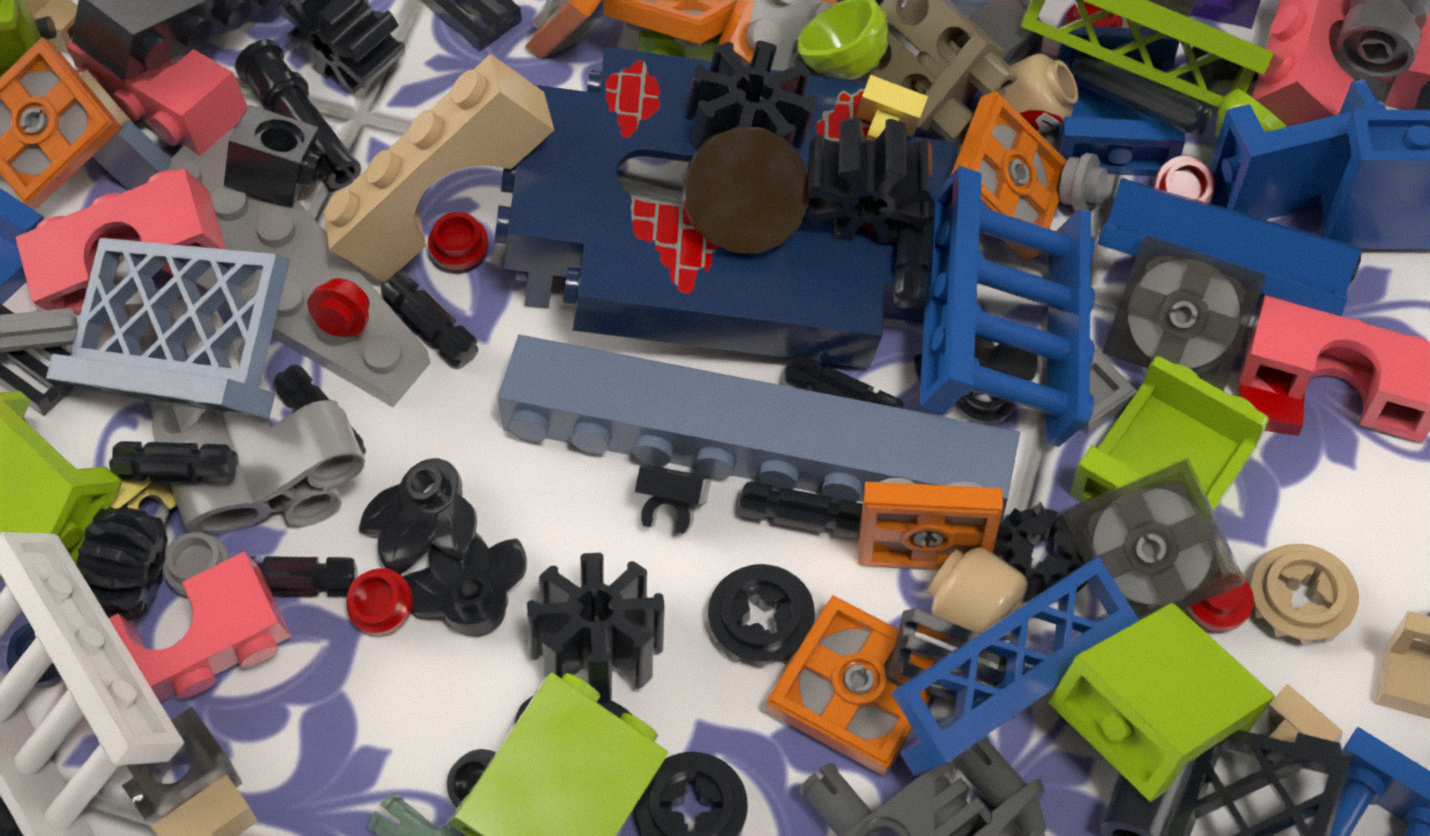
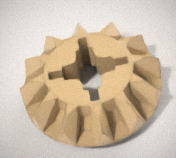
M1288 544L1271 550L1256 565L1250 583L1256 606V618H1264L1274 628L1276 638L1287 635L1300 639L1303 647L1316 640L1326 639L1331 642L1339 633L1350 626L1359 605L1357 583L1348 567L1332 553L1309 544ZM1310 578L1314 579L1316 582L1312 587L1314 592L1311 596V600L1314 603L1308 602L1303 608L1299 607L1297 611L1292 609L1293 603L1291 600L1294 593L1291 590L1297 591L1302 584L1306 585Z

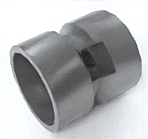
M1351 0L1350 10L1345 17L1337 40V51L1344 63L1354 70L1370 76L1388 77L1399 75L1408 70L1415 60L1422 38L1420 31L1426 24L1429 16L1430 0Z

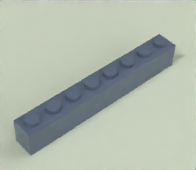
M518 334L497 397L503 430L511 431L518 437L526 440L541 441L546 438L574 444L577 448L590 453L611 451L635 456L640 461L650 465L662 466L671 463L696 468L703 474L715 478L736 476L772 485V489L780 490L783 487L821 493L827 497H832L833 501L839 503L842 500L863 502L865 482H881L889 478H904L913 481L915 484L947 486L958 481H971L983 487L1002 488L1003 510L999 525L1002 524L1020 437V431Z

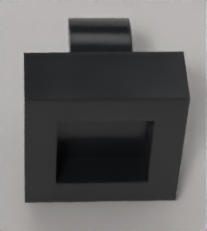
M654 465L639 466L635 492L652 495L646 501L641 511L643 526H655L657 511L660 506L670 504L675 507L679 515L676 532L687 533L694 521V512L690 503L700 505L707 502L712 477Z

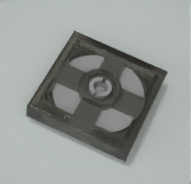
M1145 234L1102 353L1147 369L1156 356H1160L1173 364H1180L1190 368L1200 379L1224 392L1267 275Z
M1188 457L1068 507L1061 512L1084 563L1098 556L1100 557L1139 620L1172 602L1179 609H1183L1241 586L1245 582Z

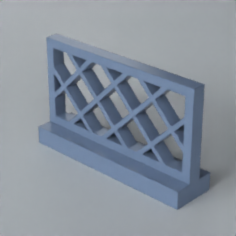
M100 238L71 355L52 354L46 378L97 393L270 419L276 393L260 389L259 387L290 259L270 253ZM119 256H124L131 272L115 287L113 279ZM168 262L174 277L157 292L152 277ZM212 266L218 282L201 297L195 282ZM257 270H262L257 294L246 303L240 286ZM139 291L144 306L129 320L123 305ZM182 295L188 311L175 324L171 325L166 310ZM227 299L234 316L216 332L210 315ZM110 319L115 334L99 350H96L101 328ZM153 324L158 340L142 354L137 338ZM197 329L203 345L186 360L180 344ZM242 334L245 345L239 369H232L224 350Z

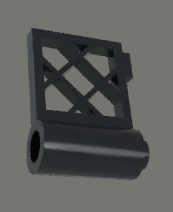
M1238 729L1188 762L1167 792L1152 802L1119 773L1100 822L1099 831L1103 836H1191L1196 819L1224 806L1239 833L1233 836H1273L1292 826L1296 827L1300 836H1330L1352 770L1351 757L1340 755L1342 750L1341 743L1297 733L1295 742L1292 743ZM1222 748L1252 755L1260 770L1224 787L1214 769ZM1267 759L1277 762L1270 765ZM1301 769L1329 775L1323 793L1296 806L1280 782V779ZM1210 783L1215 792L1205 796ZM1270 785L1285 811L1248 828L1234 801ZM1315 816L1310 831L1304 820Z

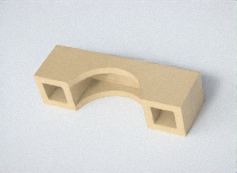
M489 54L473 70L464 72L456 80L448 94L432 109L420 113L412 122L409 130L388 150H382L377 153L369 163L368 168L346 189H340L331 197L326 208L323 210L329 250L383 282L390 279L426 247L418 202L431 184L452 171L470 166L488 165L511 170L554 131L544 92L492 54Z

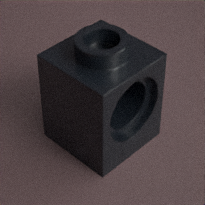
M249 105L228 142L224 186L293 208L303 187L313 188L320 173L323 154L315 152L318 127Z

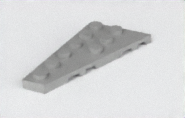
M235 127L229 130L201 156L183 145L171 158L172 162L166 171H177L185 168L209 189L226 249L277 254L290 259L272 338L393 408L430 365L428 350L351 262L329 250L326 232L298 200H296L292 208L224 186L228 142ZM211 266L195 282L201 296H204L218 282L213 267ZM162 268L159 270V272L171 279L174 277ZM257 270L240 286L246 303L257 294L262 270ZM334 278H342L357 284L364 290L369 298L370 308L368 310L369 322L361 334L355 337L333 336L325 333L317 326L307 307L308 298L317 286L326 284L327 281ZM226 299L219 307L233 314Z

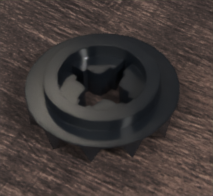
M1041 501L1032 509L1019 511L1014 508L1008 518L999 525L993 549L994 555L1026 577L1028 583L1027 591L1023 597L1026 600H1031L1080 566L1095 558L1093 545L1089 538L1088 525L1080 526L1070 517L1067 508L1060 512L1045 509ZM1054 537L1053 553L1057 557L1048 555L1043 562L1039 561L1035 569L1031 568L1034 547L1029 543L1039 545L1044 538ZM1087 581L1077 587L1076 593L1087 584Z
M754 564L731 572L719 582L710 598L708 619L715 643H720L729 651L734 661L742 658L754 661L762 668L768 662L782 658L789 662L814 625L815 606L808 588L796 575L778 566ZM749 597L753 604H758L764 612L772 609L776 610L773 614V634H771L769 629L765 630L760 623H753L749 626L745 624L750 620Z
M683 752L665 758L636 804V815L642 836H741L748 812L747 793L736 771L723 760L702 752ZM690 783L696 784V794H699L700 804L712 807V811L700 813L698 824H695V831H688V824H685L682 812L672 811L673 806L684 805L685 794H689Z

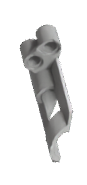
M177 299L166 310L171 325L175 324L188 311L184 299ZM144 304L123 305L129 320L144 306ZM216 309L210 315V319L217 332L224 323ZM153 324L137 338L142 354L151 347L150 344H154L158 340ZM197 329L182 342L185 345L189 358L203 345ZM232 342L224 351L232 369H239L241 359ZM147 400L153 417L152 430L155 442L197 443L198 449L204 444H226L230 447L231 451L237 452L239 463L236 466L235 478L227 484L206 483L205 477L198 483L170 482L182 520L188 532H201L208 535L230 533L257 524L274 512H283L287 522L294 526L317 524L328 519L340 509L342 500L337 486L351 481L360 474L365 465L364 457L347 415L339 407L337 401L322 400L310 403L288 415L275 425H272L270 419L206 409L197 422L187 430L181 431L172 404Z

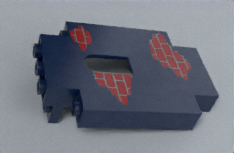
M605 46L601 70H589L587 91L534 84L545 94L554 131L511 170L503 168L501 192L512 193L511 207L498 206L494 243L506 244L504 269L516 270L515 280L527 282L524 306L549 308L553 275L566 277L563 305L575 306L572 331L792 358L794 354L801 353L818 362L870 368L883 336V318L924 323L925 306L915 310L910 307L900 308L894 304L893 289L898 240L883 244L878 243L877 232L872 223H863L854 233V240L852 242H845L833 237V219L820 221V224L814 225L808 219L806 210L799 228L783 244L761 253H730L709 243L705 237H702L690 223L683 204L633 196L622 187L618 181L617 170L625 161L631 158L645 156L691 162L696 152L690 143L695 118L692 120L686 119L685 112L696 66L702 65L705 67V70L709 71L711 61ZM771 69L770 74L774 75L781 71ZM809 75L804 97L814 95L816 97L815 107L803 147L796 149L794 144H791L801 156L807 174L809 143L817 134H822L825 139L839 143V123L842 120L857 117L861 98L867 83ZM861 119V130L867 139L872 122ZM907 136V144L919 142L921 137L913 136L911 138ZM928 139L932 147V197L951 176L957 160V142ZM898 220V236H899L900 220Z

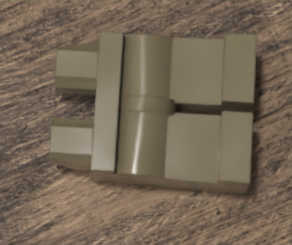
M884 0L880 7L886 12V20L892 24L887 23L888 46L885 54L879 61V65L863 75L862 78L868 82L870 75L928 96L918 127L942 135L962 145L974 113L965 105L979 89L984 95L997 91L1003 97L1006 93L1005 85L1013 84L1018 79L1009 65L1003 60L1008 53L996 42L992 41L976 23L968 18L950 0H909L902 10L901 6L904 0ZM909 41L912 42L920 50V52L916 48H914L909 43Z

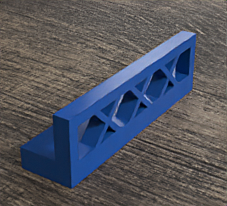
M1124 178L1120 180L1108 221L1103 226L1098 245L1148 260H1152L1160 255H1170L1176 259L1202 261L1215 267L1224 275L1235 277L1245 289L1341 317L1347 302V290L1361 252V247Z
M1099 556L1080 566L891 692L918 736L917 740L899 751L914 776L951 761L1057 687L1077 655L1140 621ZM1085 581L1089 583L1107 612L1092 620L1074 615L1076 590ZM1059 600L1058 609L1048 607ZM1032 617L1056 624L1054 646L1044 653L1025 648L1028 621ZM1011 632L1009 642L1000 640V638ZM982 650L1007 657L1005 680L994 687L975 681L978 656ZM961 665L960 676L949 674ZM932 684L957 691L955 714L939 725L919 695L921 691Z

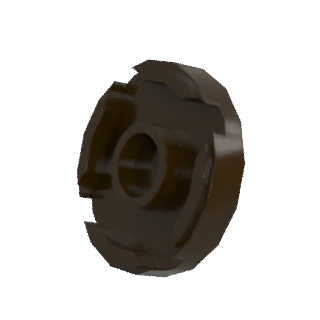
M735 127L711 136L694 153L683 175L682 202L691 225L709 243L730 253H761L783 244L799 228L809 205L808 174L801 156L785 138L761 127Z

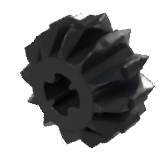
M125 507V509L101 508L94 515L92 523L85 528L82 546L77 548L79 556L76 566L108 618L120 614L128 621L140 619L148 611L149 603L155 599L156 588L162 579L161 572L165 562V547L168 538L162 519L147 515L146 511Z

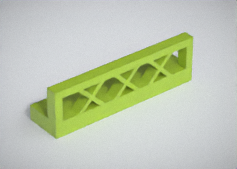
M1030 0L1020 23V26L1218 108H1220L1224 96L1207 90L1199 69L1200 66L1219 58H1224L1241 65L1230 92L1237 88L1246 93L1255 72L1264 75L1274 55V52L1148 0H1074L1081 18L1059 28L1037 20L1045 0ZM1083 1L1100 7L1102 10L1088 15ZM1114 13L1127 19L1134 41L1110 50L1099 45L1091 23ZM1137 23L1156 31L1142 37ZM1084 26L1090 41L1069 32ZM1165 36H1170L1180 40L1188 62L1164 72L1153 67L1145 45ZM1191 45L1207 51L1209 54L1196 59ZM1138 48L1143 63L1123 54ZM1191 71L1196 85L1176 76Z

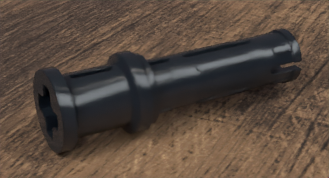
M270 39L258 40L248 45L237 57L234 68L238 77L243 82L252 84L258 92L261 108L317 126L318 133L315 152L323 154L320 172L325 177L326 183L332 189L345 188L353 183V179L344 168L347 167L353 176L358 177L362 169L361 164L352 156L308 98V82L299 72L291 71L284 61V52L280 45Z

